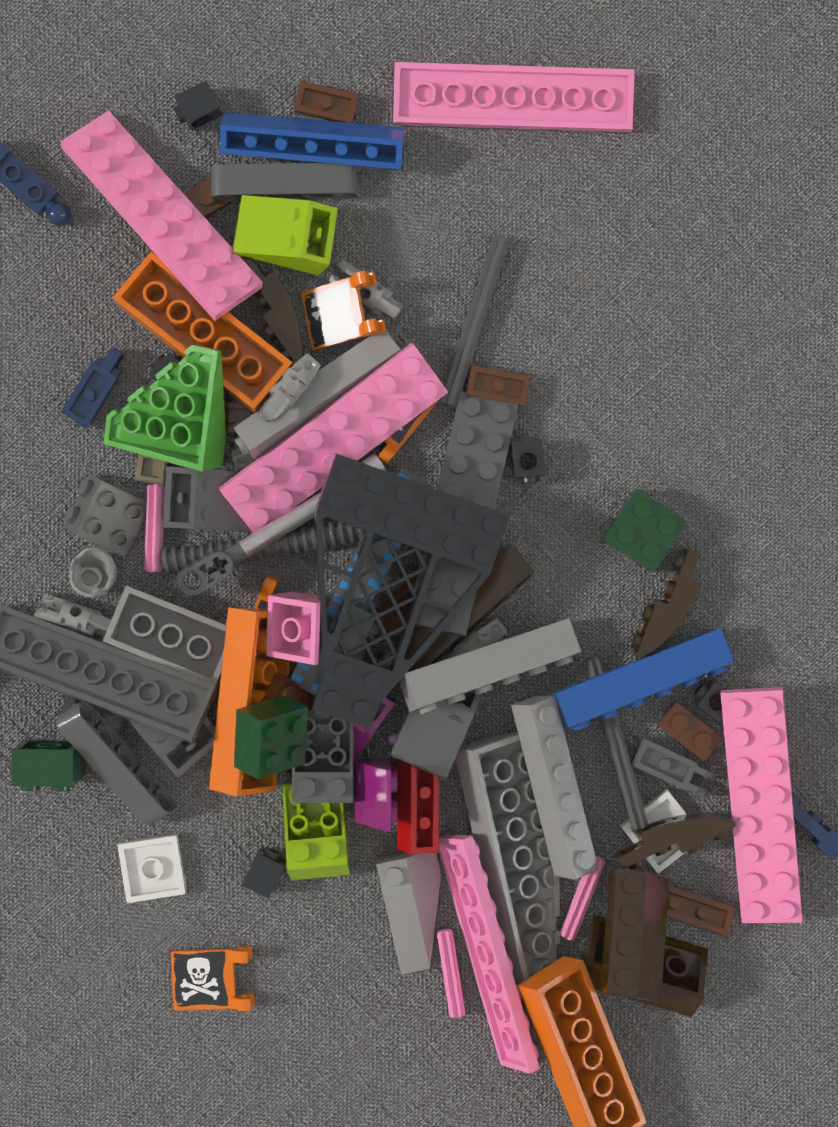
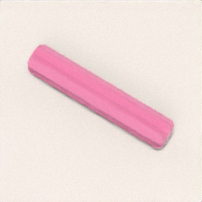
M150 484L147 486L144 569L147 572L162 571L161 552L163 550L165 487L161 484Z
M597 855L595 856L599 869L581 877L561 927L560 935L565 939L572 941L576 939L606 864L605 860Z
M442 929L437 932L449 1015L451 1018H457L465 1015V1007L452 929Z

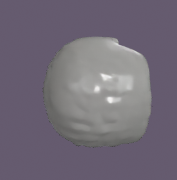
M89 547L82 550L70 563V585L73 590L83 597L90 598L107 594L115 584L118 575L115 561L110 554L101 548Z

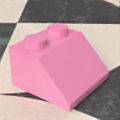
M297 592L268 595L266 656L311 665L318 664L321 602L315 595Z

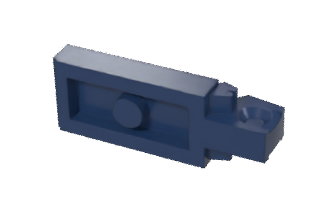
M111 347L104 359L98 356L95 362H91L61 413L89 429L119 380L122 371L118 369V366L125 355Z

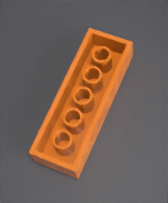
M152 252L147 255L112 297L121 310L182 358L186 357L184 351L191 345L220 350L222 356L223 390L253 414L261 409L263 403L270 396L269 391L280 380L285 371L293 365V362L229 312L214 321L158 256Z
M228 607L209 790L233 796L276 791L278 773L257 779L234 767L236 709L263 702L275 672L284 674L287 677L289 676L290 660L266 656L268 608Z
M563 956L518 984V989L573 1127H642L647 1123L584 961Z

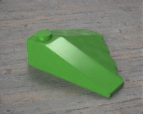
M191 345L184 351L186 357L179 363H169L155 375L157 381L149 387L146 385L141 386L127 398L129 404L121 410L118 408L113 409L107 414L103 444L202 472L222 468L226 428L221 351L199 345Z

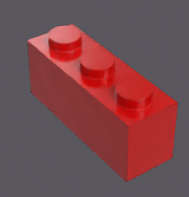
M398 760L397 850L408 854L439 853V777L407 762Z

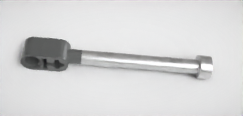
M374 453L361 461L364 464L386 471L382 462ZM320 493L226 550L211 551L184 567L177 577L179 587L188 595H198L231 574L234 565L314 518V511ZM217 557L219 560L225 559L226 562L222 564L224 570L219 572L213 569L208 572L212 578L207 581L206 575L199 569V566L203 565L207 570L214 565V558ZM191 572L198 573L200 576L199 585L193 589L187 588L184 585L185 576Z

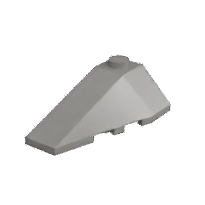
M403 852L378 857L377 869L401 975L430 969L441 882L437 853L408 854Z

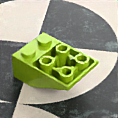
M242 195L232 253L320 275L330 265L338 208L310 200Z
M292 783L282 784L286 861L291 881L350 875L344 803H292Z

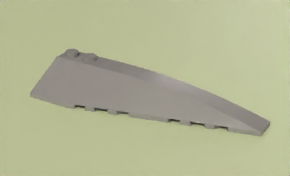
M518 731L460 746L456 762L473 837L480 850V863L488 877L487 887L490 897L496 905L497 912L495 915L498 925L505 936L504 946L507 956L513 964L512 974L515 984L518 985L557 960V944H560V931L557 930L556 917L560 916L559 876H554ZM521 999L524 1013L530 1023L533 1038L539 1040L524 1001Z

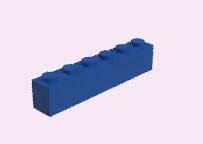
M225 112L220 124V154L401 169L405 128Z
M713 629L647 655L642 659L634 660L551 693V696L556 698L563 727H572L574 731L591 725L589 720L597 716L604 720L617 715V709L625 705L632 709L645 704L644 698L655 694L656 698L668 695L673 692L671 687L682 683L683 687L693 685L699 682V676L709 672L710 676L727 671L726 665L733 663L734 659L722 629Z

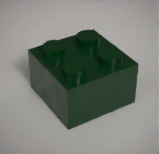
M634 489L600 540L647 571L655 572L687 521L640 490Z
M280 696L236 709L234 767L257 779H261L305 764L308 706L288 697Z
M25 740L12 749V786H21L22 791L40 790V786L52 787V791L57 792L69 791L70 787L76 785L85 776V759L68 740Z

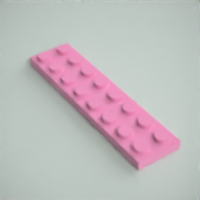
M395 62L393 125L632 132L634 69Z
M110 111L105 112L61 141L63 151L214 321L262 288L263 282L239 255L232 253L233 248Z
M411 343L220 486L219 491L254 533L294 509L322 488L326 482L335 454L358 461L447 394L448 391L415 345Z
M783 687L721 690L732 820L736 824V827L733 828L741 922L802 923L803 915Z
M445 834L439 836V854L500 1065L531 1074L540 1069L537 1060L538 1050L532 1042L529 1032L530 1023L523 1012L521 1005L522 996L512 974L513 964L507 956L504 946L505 936L497 922L495 915L497 909L489 894L487 874L482 869L480 863L479 846L473 836Z

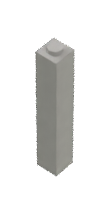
M387 331L369 336L317 371L305 392L300 395L291 409L286 408L280 414V417L269 422L264 421V419L259 417V410L235 426L234 430L238 438L234 442L243 455L249 453L255 461L399 353L401 349Z

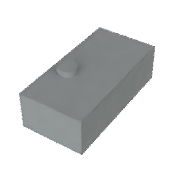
M126 585L103 642L214 684L218 688L222 672L226 625Z

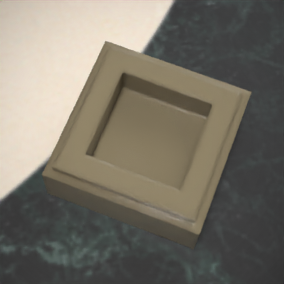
M138 454L134 480L165 485L166 467H168L169 462Z

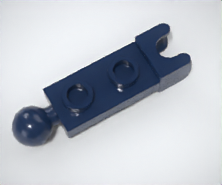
M0 142V182L39 217L46 210L48 212V219L55 226H64L69 223L71 210L68 205L54 202L59 194Z
M792 793L794 819L814 836L810 841L826 856L834 859L838 855V833L826 824L822 827L821 825L824 820L811 809L806 813L799 806L802 801Z

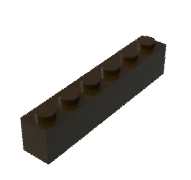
M510 543L505 548L503 545H500L491 574L476 591L467 635L535 574L534 569ZM414 626L404 656L406 660L433 629ZM441 632L407 673L438 662L465 636ZM389 647L385 648L378 655L380 660L392 654ZM392 660L380 665V667L389 669ZM398 682L395 687L400 692H402L401 686Z

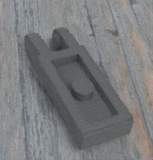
M642 737L631 761V765L685 791L688 789L706 798L709 791L699 784L696 785L690 782L694 772L708 780L715 781L717 774L699 766L697 762Z

